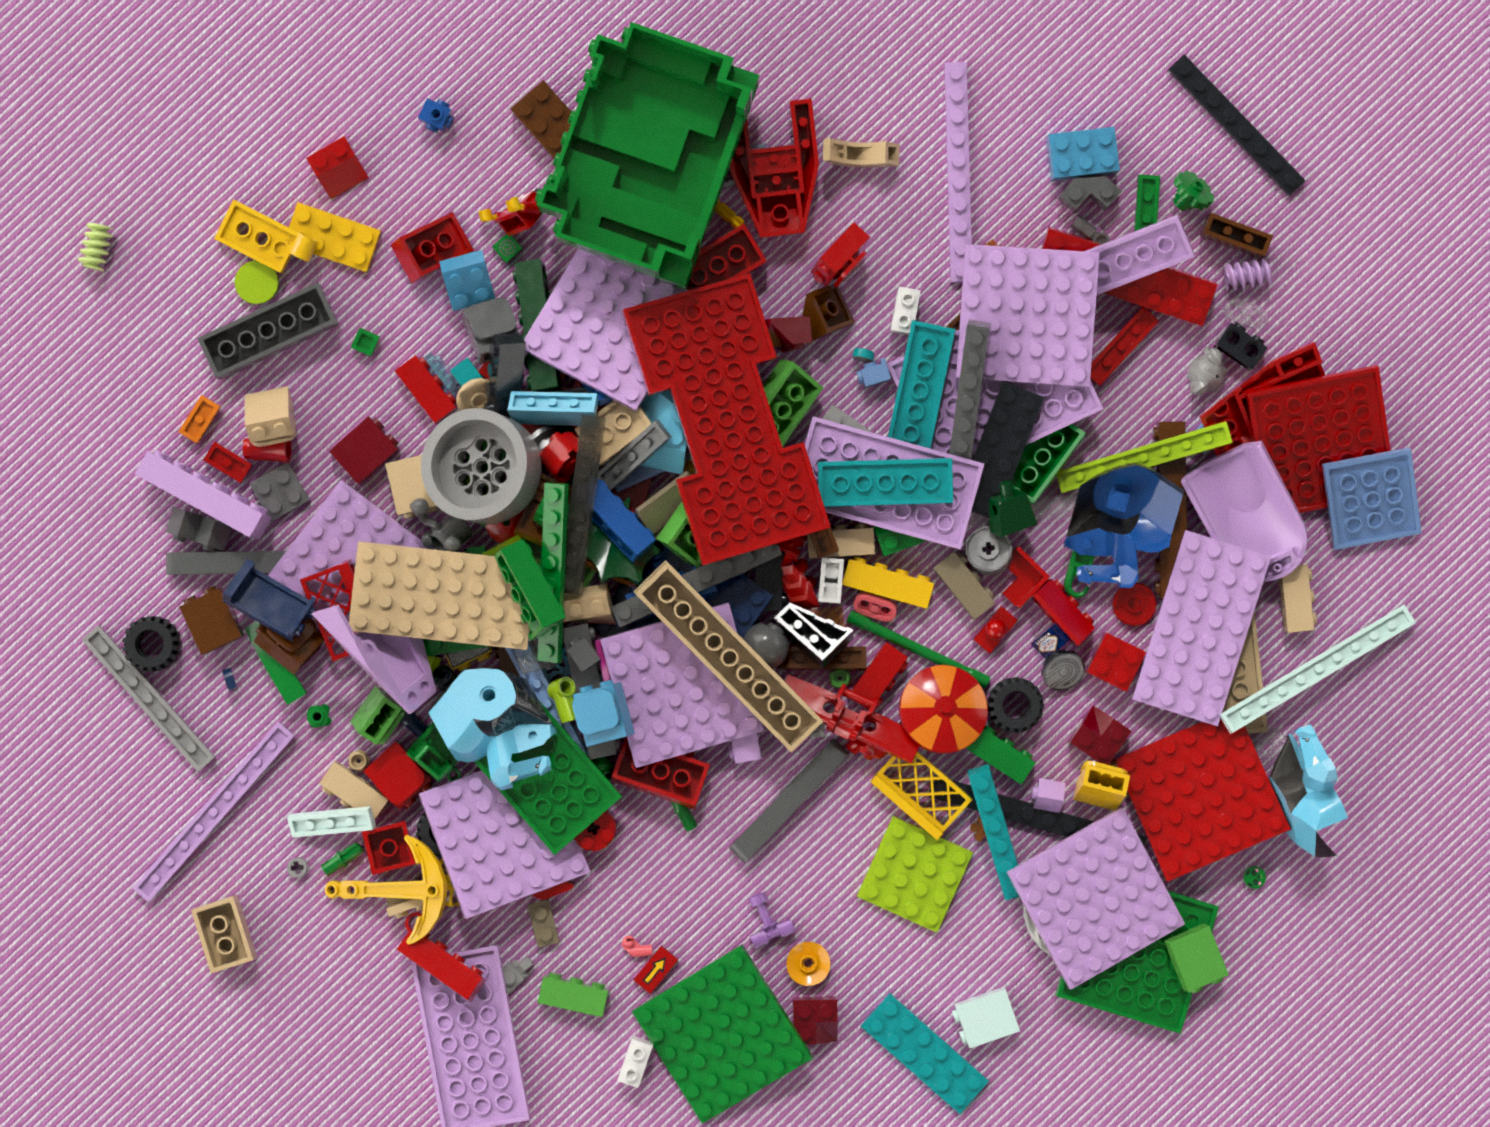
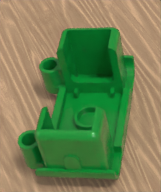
M432 722L412 744L406 754L439 783L445 776L451 782L458 780L461 777L460 771L455 766L458 761L451 754L437 727ZM452 771L457 772V774L454 777L450 776V773Z

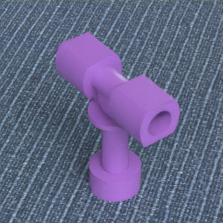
M765 892L748 898L752 907L757 906L764 923L760 927L762 931L750 936L755 949L768 944L769 940L778 936L783 938L796 932L791 919L779 924L777 920L772 921L764 903L768 900Z

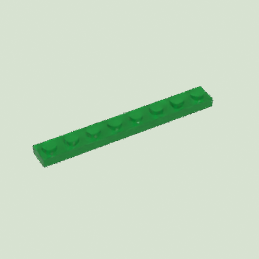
M547 482L544 483L541 567L545 580L553 587L556 600L564 608L569 484ZM563 621L538 637L537 661L561 662Z

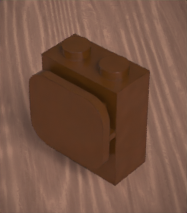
M215 586L204 590V595L196 598L194 595L183 600L184 605L179 606L201 655H206L245 636L234 608L223 602V588L216 589Z
M307 618L302 634L299 637L295 636L292 642L262 624L256 629L257 636L253 642L295 675L320 649L324 639L322 634L316 630L315 622Z

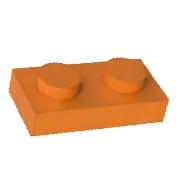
M201 395L178 432L199 444L221 409V406Z

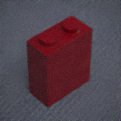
M369 416L329 450L332 456L358 485L363 484L400 451L397 447L399 442L391 434L387 436L383 432L384 425L377 418L372 419Z

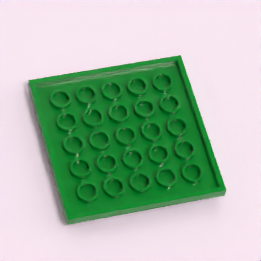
M1168 891L1185 923L1183 926L1071 990L1061 975L1055 996L1181 1034L1193 993L1182 989L1164 940L1203 923L1209 925L1212 931L1219 906Z
M743 944L632 1010L633 1015L650 1042L653 1043L655 1050L702 1124L813 1058L810 1050Z

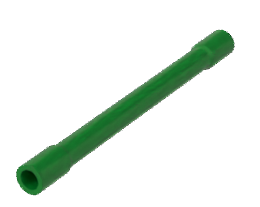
M851 610L846 620L851 625L869 631L937 665L958 667L972 675L983 688H986L990 680V676L879 625Z

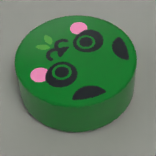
M1250 866L1243 873V881L1248 887L1257 889L1264 885L1266 875L1261 868Z

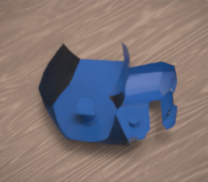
M1138 462L1103 471L1080 485L1064 541V548L1068 547L1079 555L1112 556L1114 563L1112 565H1082L1077 567L1078 581L1088 584L1092 581L1118 583L1120 588H1132L1139 579L1137 550L1152 553L1169 548L1184 490L1154 469Z

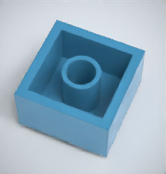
M482 250L439 261L453 311L495 299Z

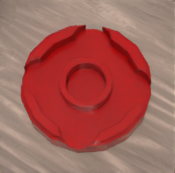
M1137 582L1132 588H1118L1112 601L1113 613L1117 619L1131 626L1143 625L1148 622L1155 614L1157 606L1152 590L1146 585Z

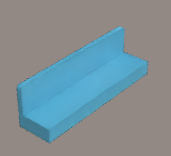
M511 391L507 410L511 419L520 424L599 426V420L596 415L599 401L597 393Z

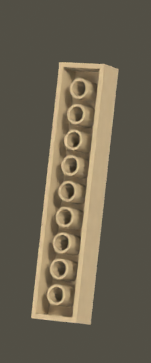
M666 560L633 591L791 753L823 722Z

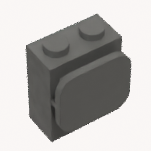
M505 297L495 298L463 309L462 320L479 364L491 361L490 344L493 343L494 334L519 333L516 327L515 316Z

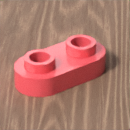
M860 592L855 596L853 607L857 613L884 622L895 618L897 605L893 600L869 592Z

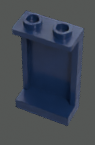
M247 558L224 591L223 602L292 642L295 636L299 637L305 628V621L307 618L311 619L313 617L312 613L317 610V607H315L316 599L312 597L309 600L254 568L255 563Z

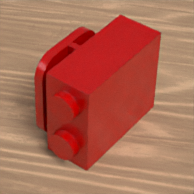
M853 222L812 268L810 272L813 274L814 279L826 287L832 280L837 279L833 285L837 289L867 255L866 251H863L860 255L857 254L864 247L870 236Z
M397 740L363 772L374 782L380 792L400 810L403 807L408 809L416 802L414 797L419 792L427 791L433 786L430 782L434 778L406 754L408 750Z

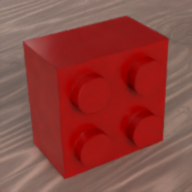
M1104 632L1085 672L1127 692L1146 652Z
M407 821L362 831L372 875L416 864L413 853L404 839L406 835L410 836Z

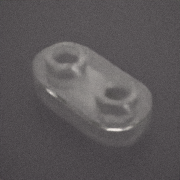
M1234 298L1229 300L1224 306V315L1227 319L1249 328L1258 329L1267 322V312L1262 307L1244 300ZM1231 307H1237L1238 313L1233 314L1231 312ZM1253 314L1258 315L1259 320L1257 322L1252 320Z

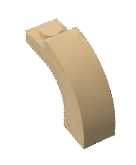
M832 138L823 139V161L830 162L831 165L871 168L899 166L900 144L888 141L859 143Z

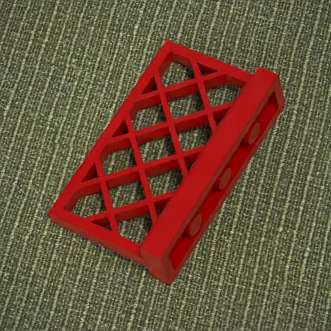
M351 559L300 579L307 599L310 600L313 595L316 597V604L320 598L331 603L330 607L339 605L340 608L345 609V616L351 608L349 607L352 600L355 573ZM336 570L339 571L342 578L339 586L327 581L329 574ZM315 579L322 582L318 593L309 590L308 581ZM325 584L337 589L333 600L321 595ZM339 591L349 595L350 600L347 606L335 601ZM316 619L332 661L349 656L346 651L336 655L333 649L335 639L333 638L332 642L330 641L329 636H332Z

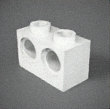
M898 287L890 328L891 333L909 336L912 320L916 319L921 290Z
M821 558L818 602L841 603L844 559Z
M632 1036L617 1081L636 1088L639 1087L653 1043Z

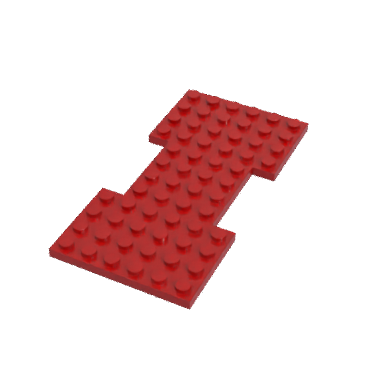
M745 274L623 309L624 319L648 395L666 390L671 391L696 474L676 479V484L702 566L829 529L831 526L805 444L802 442L782 448L756 366L757 364L774 360L777 356L751 274Z

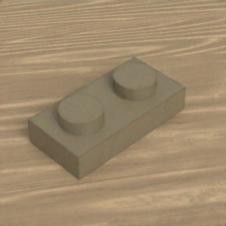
M547 899L528 904L538 948L559 943L560 940L550 900Z

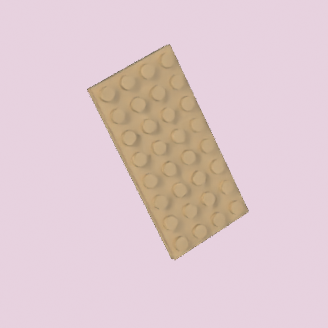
M358 541L349 625L353 631L527 650L528 633L530 630L527 622L523 623L520 618V614H522L521 607L513 601L510 595L512 586L510 583H505L494 556Z

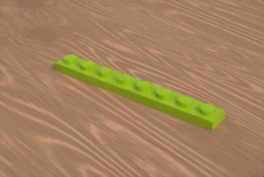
M1225 421L1060 470L1057 474L1061 493H1066L1079 489L1080 485L1095 475L1117 466L1138 462L1150 468L1232 444L1233 440L1228 423Z

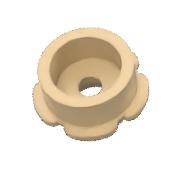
M363 750L352 752L348 757L349 767L357 772L364 771L370 763L369 757L366 756V752Z

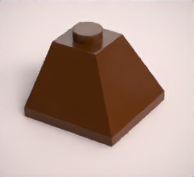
M834 284L806 294L802 317L810 316L812 341L826 337L855 323L839 287L836 289L833 286Z

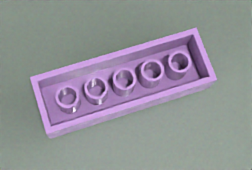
M158 450L155 453L146 452L135 475L246 536L257 540L261 539L272 519V516L267 514L268 510L252 502L248 504L249 499L234 492L230 494V489L220 483L213 481L211 484V478L196 471L191 473V467L176 460L173 463V457Z

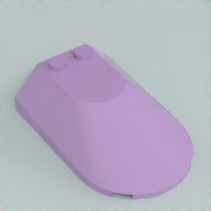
M1262 441L1239 445L1205 461L1182 478L1181 483L1211 538L1271 556L1263 582L1283 578L1300 564L1307 547L1306 526Z

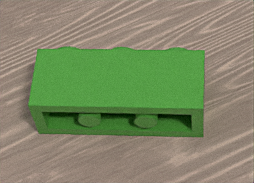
M549 972V975L543 976L537 1003L603 1017L609 989L605 988L603 983L592 982V985L583 983L584 980L581 978L571 977L568 980L563 979L559 973Z

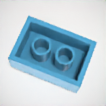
M1115 127L1049 134L1046 138L1051 182L1114 175L1120 171Z

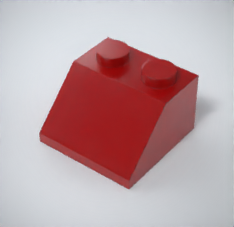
M345 136L306 157L330 199L337 197L369 178Z

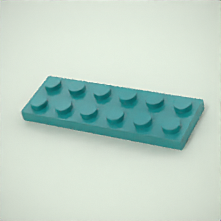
M912 320L888 437L931 449L956 329Z
M952 458L818 462V488L824 507L953 503Z
M890 992L860 1025L959 1114L963 1112L989 1082L984 1075Z

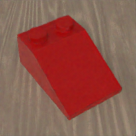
M453 212L399 237L390 245L411 284L440 270L439 261L474 251Z

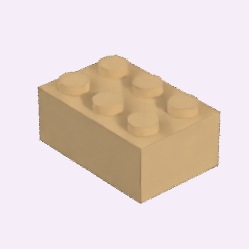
M238 894L191 910L211 973L257 958Z

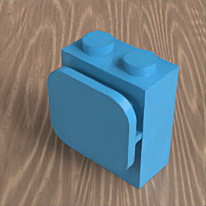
M613 680L600 682L599 688L593 689V685L579 688L580 693L573 694L572 707L578 729L584 735L586 747L635 734L621 682L613 684Z

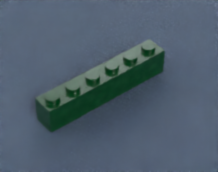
M540 258L515 263V271H513V280L518 285V292L515 293L517 304L521 307V313H518L520 325L524 329V334H521L523 340L550 297L546 266ZM528 353L525 355V366L529 368L530 376L527 377V384L530 390L532 389L533 392L563 390L560 370Z

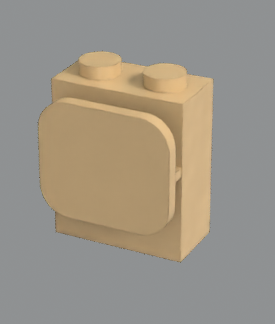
M288 386L245 395V427L250 443H253L254 446L262 447L287 442L296 436L293 401Z
M422 455L385 463L397 515H403L404 519L416 516L410 509V504L418 498H423L428 502L429 509L427 513L438 511L437 505L431 500L423 484L421 476Z

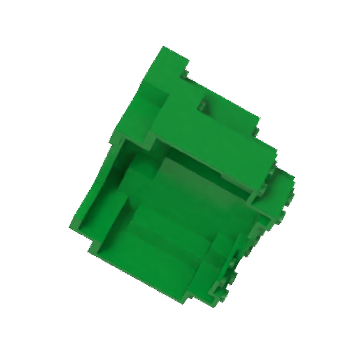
M631 22L629 28L625 27L623 30L622 42L597 34L596 40H591L588 48L592 61L591 69H586L583 81L586 82L583 90L579 89L575 102L578 105L576 111H571L568 119V123L571 124L569 131L563 133L560 142L562 151L561 153H556L553 165L556 166L554 173L549 174L543 189H538L535 201L540 212L560 218L556 220L553 228L558 242L632 267L639 273L686 290L701 250L700 246L712 219L758 89L760 75L735 67L733 57Z

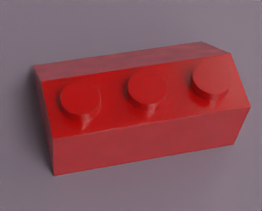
M1050 578L1031 596V599L1071 644L1078 646L1095 629L1092 625L1094 620L1087 612L1081 613L1077 608L1080 606L1079 603L1072 596L1068 598L1063 592L1065 588L1057 579L1053 581Z

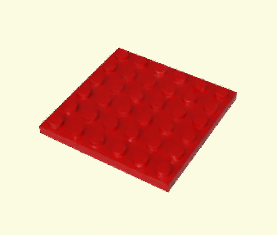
M1378 365L1246 392L1254 442H1263L1299 513L1328 508L1322 464L1391 451Z
M1221 718L1218 726L1200 722L1114 759L1117 767L1128 772L1127 775H1130L1127 791L1167 882L1291 830L1245 726L1230 734Z

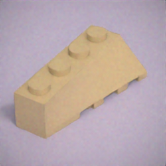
M608 583L565 590L564 610L566 618L563 622L617 625L616 618L611 609L613 604Z

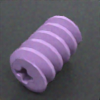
M1264 258L1260 259L1259 264L1255 259L1251 260L1250 265L1247 261H1243L1242 266L1235 262L1233 268L1229 263L1225 264L1224 282L1227 291L1229 285H1232L1234 291L1237 290L1238 284H1241L1242 288L1246 289L1247 282L1250 283L1252 288L1255 286V281H1258L1260 287L1263 286L1264 280H1267L1268 284L1272 285L1270 264Z

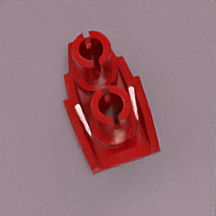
M800 558L794 564L781 566L783 575L781 579L784 584L782 587L792 604L803 609L819 607V602L813 590L817 585V581L811 576H808V578L804 576L808 563Z

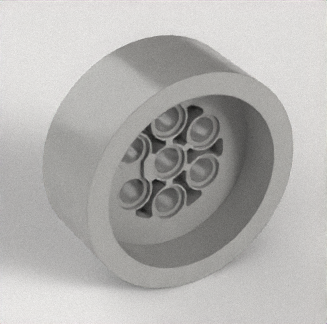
M465 409L445 418L431 432L422 452L421 476L429 497L445 513L476 524H498L518 515L534 497L541 477V458L534 438L520 423L487 409ZM487 441L488 446L486 450L482 451L481 445ZM502 451H506V457L501 461L500 454ZM467 453H469L470 459L465 464L463 460L464 456ZM485 463H487L488 470L485 473H483L482 467ZM506 473L507 479L504 483H501V475ZM469 475L470 482L465 486L464 479ZM488 485L489 491L486 495H483V488Z

